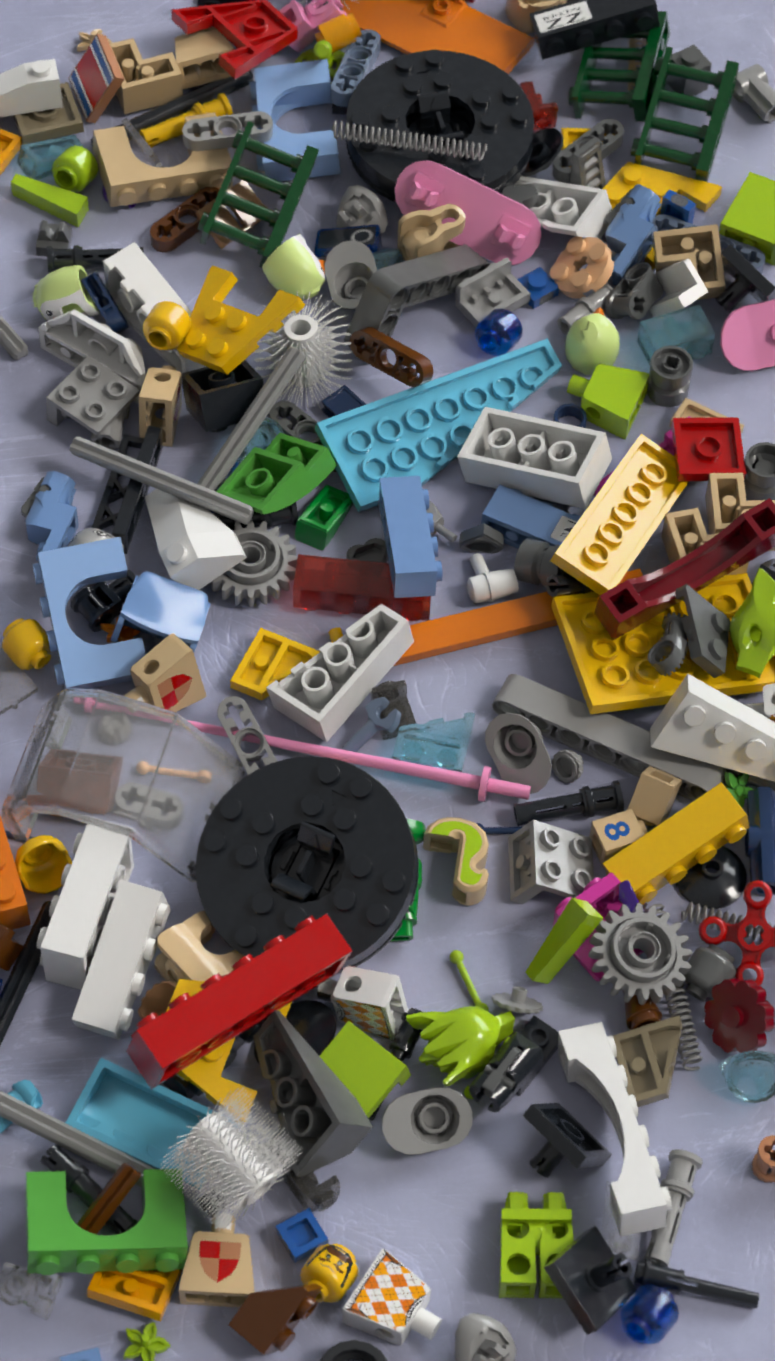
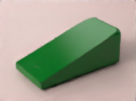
M326 484L298 518L294 535L295 539L323 551L354 504L349 494Z

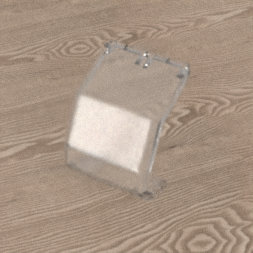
M66 688L40 708L3 803L2 818L5 826L16 840L27 841L30 838L39 813L61 815L129 836L187 880L197 882L196 856L204 826L222 797L244 778L245 771L240 761L177 712L105 690Z

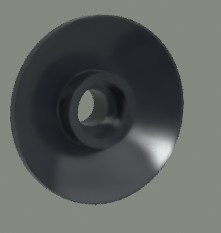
M545 128L533 133L530 160L522 176H532L547 169L560 153L564 142L563 135L558 129Z
M722 846L711 860L704 864L697 863L687 870L686 876L677 882L676 886L681 895L687 901L693 902L694 905L699 903L701 908L706 905L708 909L712 907L720 909L733 904L742 895L747 881L746 869L741 859L733 851ZM706 868H714L718 872L710 873Z

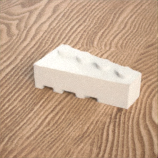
M135 242L103 261L105 285L128 324L146 342L147 340L142 331L143 322L155 304L161 301H171L179 304L185 309L189 317L191 316V310ZM152 347L170 366L175 367L181 373L206 367L184 358L177 351V348L173 350H159Z
M380 604L345 630L346 634L333 643L329 641L319 648L320 653L304 664L301 661L290 669L291 674L280 682L275 680L268 685L266 689L273 707L317 737L328 742L414 643L409 621L383 604Z
M687 674L650 728L651 747L775 782V722Z

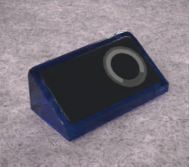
M375 224L320 229L316 236L314 255L316 257H327L335 246L352 240L362 242L370 249L371 253L378 252L382 248L381 228Z

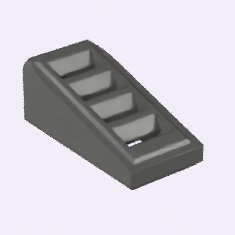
M596 137L590 139L573 152L569 184L603 189L606 185L600 140Z

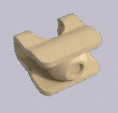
M446 204L432 210H418L402 216L398 221L397 255L400 260L408 261L460 246L450 240L461 234L465 228L466 216L462 209L453 204ZM445 218H454L456 220L455 222L442 224V220Z
M200 911L184 922L173 925L160 933L157 938V946L162 953L155 958L154 967L166 981L170 980L176 984L179 979L206 981L217 973L224 977L234 971L232 966L244 956L236 950L224 955H216L208 952L203 947L211 939L215 928L205 911Z

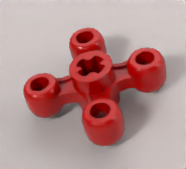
M754 880L748 883L743 891L747 913L742 921L730 924L719 917L709 916L700 923L698 931L701 940L708 945L732 942L739 946L742 951V961L736 969L735 978L743 981L742 974L744 970L753 969L757 974L755 982L758 986H761L764 980V971L760 964V958L766 949L775 947V928L770 926L765 919L766 907L772 900V890L766 882ZM755 888L762 889L765 893L764 899L760 902H756L751 898V891ZM710 924H716L720 928V934L715 938L709 937L706 933V928ZM750 925L753 929L759 926L763 930V933L760 935L763 942L757 946L754 942L749 945L744 940L747 936L745 928Z

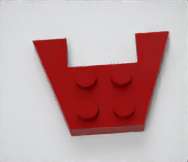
M267 0L171 9L172 21L187 35L214 26L237 48L236 50L219 55V65L234 79L239 78L298 39V28Z

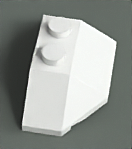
M75 309L44 322L38 327L40 346L43 350L75 368L89 355L138 388L140 394L146 377L141 347L134 340L124 338L112 331L106 324L98 323ZM138 395V396L136 397V399L134 400V401H135L136 403H138V404H139V395Z

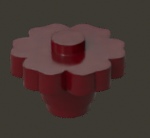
M737 978L723 980L712 988L713 1000L705 1003L704 1022L708 1028L713 1029L712 1040L723 1051L727 1053L738 1051L741 1054H748L766 1045L767 1037L765 1033L772 1031L775 1025L773 1019L774 1007L766 1000L767 994L763 987L758 986L752 979L740 981Z

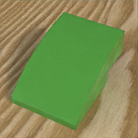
M279 433L265 450L254 447L216 492L248 504L255 512L265 515L288 507L303 498L326 479L337 467V464L327 447Z

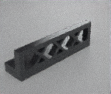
M148 425L144 438L124 434L118 452L127 456L129 447L139 448L140 452L136 460L156 467L163 449L161 428ZM111 470L92 528L103 530L113 525L112 536L121 537V542L124 545V554H127L145 502V496H147L150 486L130 478L128 486L122 488L117 481L118 477L122 476V474ZM122 498L123 502L119 512L113 515L108 508L109 504Z

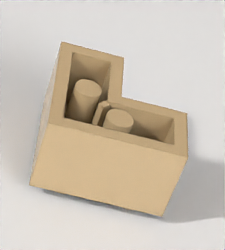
M134 38L110 44L125 79L116 92L124 114L160 106L183 95L182 73L172 52L142 59Z
M718 224L653 232L652 244L656 272L685 259H690L708 290L706 294L697 300L716 298L725 290Z
M743 473L709 474L705 494L709 535L721 532L741 514L765 501L746 500Z
M693 508L665 513L661 537L671 564L718 534L707 535L699 509ZM749 562L727 575L747 573Z

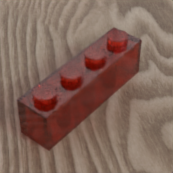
M298 554L293 585V607L302 608L307 611L326 610L336 611L339 614L355 613L366 615L380 604H383L408 621H429L432 596L394 598L389 563Z

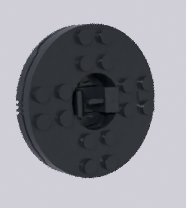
M433 49L400 55L381 64L368 73L357 85L349 100L346 114V123H349V136L352 124L355 123L356 125L355 137L358 126L361 124V139L364 128L367 125L368 138L371 127H374V139L377 128L380 127V141L383 130L386 128V142L391 129L393 130V141L396 131L399 130V143L402 132H406L405 144L408 133L411 132V146L415 133L418 134V145L421 135L424 134V146L427 136L430 135V148L433 137L436 135V150L440 137H443V148L446 138H449V150L452 140L455 139V152L460 139L462 141V151L465 141H468V152L471 142H474V154L477 144L480 142V156L483 145L487 144V151H485L483 159L479 162L478 158L473 161L471 156L467 160L465 154L460 159L459 154L454 158L452 154L448 157L446 152L441 156L440 151L435 155L434 151L429 154L426 150L423 153L421 148L416 152L415 147L410 151L409 147L406 150L402 146L398 149L396 145L391 148L390 143L385 147L384 143L381 146L377 142L375 145H372L371 141L366 144L365 139L362 143L359 142V139L356 142L353 139L350 141L346 139L349 159L358 175L373 190L393 202H396L395 186L399 175L407 166L414 162L429 160L440 163L502 194L506 186H514L521 178L531 156L534 116L526 94L519 84L499 67L486 60L464 53Z
M295 757L277 761L257 769L236 783L222 797L210 814L202 831L196 856V881L201 903L213 927L233 950H236L243 956L251 954L255 958L265 952L263 947L275 937L282 935L286 939L296 933L294 928L310 916L317 920L327 914L352 949L351 954L338 974L342 973L343 969L347 966L357 967L366 962L392 940L403 925L401 921L406 919L405 914L409 913L408 907L413 904L419 877V859L415 838L396 799L387 788L367 772L346 762L326 757Z

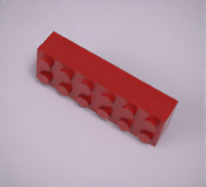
M327 914L317 920L313 916L308 917L294 928L296 933L284 939L282 935L275 937L263 947L265 952L255 958L251 954L244 956L232 966L234 971L224 977L220 973L213 975L200 985L202 990L191 997L188 993H184L168 1005L170 1010L160 1016L154 1012L136 1024L138 1029L131 1035L132 1040L126 1052L151 1089L155 1088L269 1017L274 1010H280L338 974L351 954L352 949Z

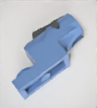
M636 184L605 217L608 225L605 235L607 245L617 253L612 258L614 269L611 274L612 282L615 286L621 281L629 268L644 261L653 247V232L656 230L652 222L662 204L659 203L661 199L657 194L642 185Z
M56 471L47 472L46 476L39 481L30 497L21 507V513L26 518L28 540L39 545L36 555L37 561L38 552L67 547L79 527L77 507L72 506L76 489H74L76 483L69 476Z

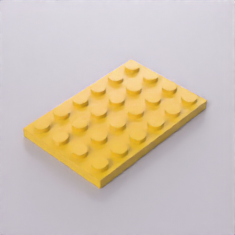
M747 573L726 575L697 593L719 611L723 612L731 622L735 612L751 592L752 584ZM589 592L553 597L551 607L590 715L665 705L687 674L727 696L761 692L765 685L775 683V655L765 666L760 678L735 669L738 653L733 646L730 632L724 674L713 678L691 660L688 649L683 664H679L681 666L679 669L675 668V673L671 671V675H660L648 661V653L659 639L663 637L662 622L664 616H667L669 613L672 615L673 612L676 615L680 613V617L684 614L688 616L686 604L683 600L613 640L594 614L599 594Z

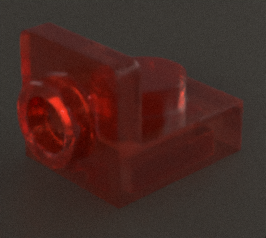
M533 81L521 82L520 87L526 94L533 111L534 130L556 127L557 103L542 104L541 94H536Z

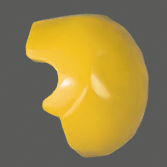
M39 835L28 839L18 848L15 858L17 872L25 888L41 894L60 889L63 886L61 885L63 870L67 863L72 864L69 853L63 843L50 835Z

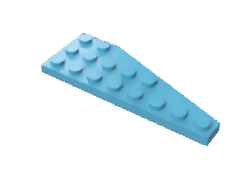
M547 338L429 381L418 387L404 390L316 423L315 431L323 446L327 447L337 464L335 469L357 511L361 512L379 505L380 478L420 476L423 486L458 456L484 407L508 412L513 411L560 371L562 364Z

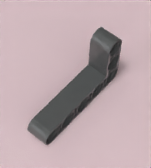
M461 245L381 268L368 280L346 333L352 335L355 331L372 327L391 337L403 308L455 293L456 286L463 279L472 277L485 270L490 263L468 245ZM345 335L344 342L350 341L351 335Z

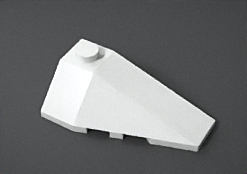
M55 59L24 63L0 73V117L63 108L60 80Z
M521 176L515 183V185L535 186L539 201L530 210L536 215L541 227L550 232L600 239L608 228L605 217L612 211L605 189Z
M158 489L145 496L158 550L172 580L200 590L247 558L236 534L208 509Z

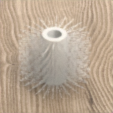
M306 304V308L304 306L302 309V315H300V312L297 315L293 310L291 317L287 315L288 320L286 317L283 319L284 326L277 331L279 333L268 332L266 334L273 338L257 342L272 346L264 350L257 349L254 351L255 353L265 351L272 353V355L266 358H256L254 361L268 360L274 362L266 367H255V370L275 369L289 347L293 346L302 351L305 355V360L290 382L292 383L290 386L288 385L281 395L283 396L291 386L293 388L295 385L291 395H294L298 386L303 397V387H305L307 400L306 387L309 388L310 395L313 392L314 386L319 393L323 394L316 383H320L324 388L326 386L319 379L325 382L328 381L331 385L334 384L337 387H342V385L336 384L324 376L336 377L337 379L343 378V380L345 378L346 380L349 379L334 375L328 371H350L353 368L343 369L333 366V364L339 362L350 363L352 359L340 360L333 358L340 353L349 354L352 352L351 350L338 351L332 349L341 344H345V346L351 344L349 341L340 343L332 340L342 335L350 336L351 334L329 333L336 328L350 326V324L325 327L332 321L342 317H336L333 320L319 323L323 318L336 310H331L316 320L315 317L324 308L322 307L319 312L317 311L314 317H310L314 308H311L309 315L308 312L306 315ZM268 374V375H265V376H261V377H262V378H263V377H264V378H265V377L268 378L271 374Z
M237 1098L231 1104L229 1102L227 1105L225 1103L222 1107L220 1105L214 1113L219 1103L218 1101L213 1112L209 1115L208 1109L207 1116L202 1120L199 1118L200 1122L195 1127H190L193 1129L189 1134H186L188 1135L187 1138L179 1142L185 1141L177 1147L178 1150L175 1152L177 1154L173 1157L175 1160L170 1164L172 1165L176 1162L172 1166L173 1168L180 1162L176 1167L178 1168L187 1161L190 1163L185 1168L187 1170L178 1178L179 1180L185 1175L179 1182L181 1183L190 1175L188 1178L190 1181L185 1186L192 1182V1185L203 1178L202 1181L204 1182L201 1184V1188L191 1198L201 1191L197 1197L204 1193L200 1197L201 1199L207 1194L201 1202L207 1199L203 1203L204 1205L211 1199L207 1204L209 1205L220 1197L219 1200L221 1201L216 1205L218 1207L212 1212L214 1214L217 1211L213 1218L220 1212L221 1214L218 1217L224 1216L229 1210L232 1212V1217L235 1213L237 1215L242 1208L244 1210L247 1205L248 1209L252 1203H254V1208L255 1202L261 1197L263 1199V1195L268 1190H275L270 1189V1187L278 1182L275 1181L276 1178L281 1176L279 1174L285 1170L283 1166L291 1159L289 1157L295 1151L293 1150L289 1153L294 1148L293 1146L287 1152L288 1148L283 1151L281 1150L278 1154L275 1152L279 1148L277 1146L283 1141V1139L280 1141L279 1139L285 1134L283 1133L276 1140V1137L272 1139L280 1128L274 1134H272L274 1131L272 1130L267 1136H263L259 1140L265 1134L262 1129L267 1123L262 1126L266 1120L259 1124L260 1120L254 1125L260 1118L258 1117L254 1120L258 1114L252 1119L251 1117L255 1113L248 1118L246 1117L243 1121L240 1119L244 1115L242 1113L251 1105L250 1103L244 1108L251 1099L240 1107L241 1104L239 1102L243 1098L236 1102ZM276 1123L267 1131L269 1132L276 1125ZM180 1167V1168L171 1176V1178H172L178 1171H180L182 1168ZM214 1205L213 1208L207 1214H209L216 1206ZM221 1217V1218L215 1223V1225H216L219 1221H221L223 1218ZM225 1217L219 1225H221L227 1218Z

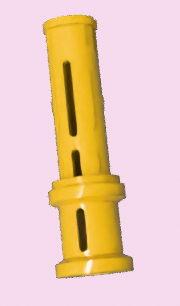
M220 93L214 100L204 104L199 102L194 104L191 110L140 130L139 134L143 136L141 141L144 147L149 149L182 135L186 116L215 112L216 116L232 115L233 111L229 100L224 93Z

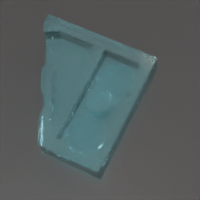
M464 713L463 718L444 722L443 718L429 720L425 724L415 723L400 726L392 759L462 772L475 721V713Z

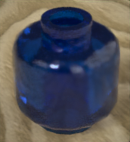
M503 308L494 309L478 322L475 328V338L478 346L485 353L492 356L508 353L519 343L523 335V328L518 317L511 311Z
M643 1285L633 1293L622 1307L620 1318L623 1330L631 1340L639 1344H657L664 1339L678 1321L679 1310L673 1295L667 1289L654 1285Z

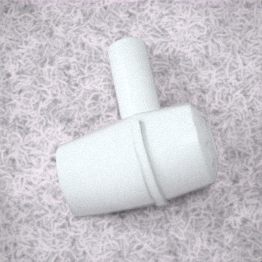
M476 553L470 557V562L476 576L468 578L467 591L473 603L494 602L496 599L518 592V581L513 569L489 572L482 554Z

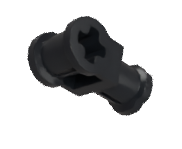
M127 570V577L116 579L108 585L105 582H99L94 586L86 587L76 594L70 606L74 612H80L89 622V628L93 632H99L102 630L101 623L110 624L115 617L120 615L122 604L125 602L136 576L132 571Z

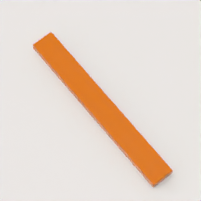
M641 569L627 571L619 584L628 579L643 576ZM546 591L410 625L414 643L394 666L557 626L558 624L551 607L553 597Z

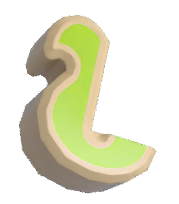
M457 817L441 818L428 825L423 839V848L425 850L449 854L457 853L453 879V898L465 906H472L482 901L486 895L489 875L487 869H485L489 847L486 832L476 823Z

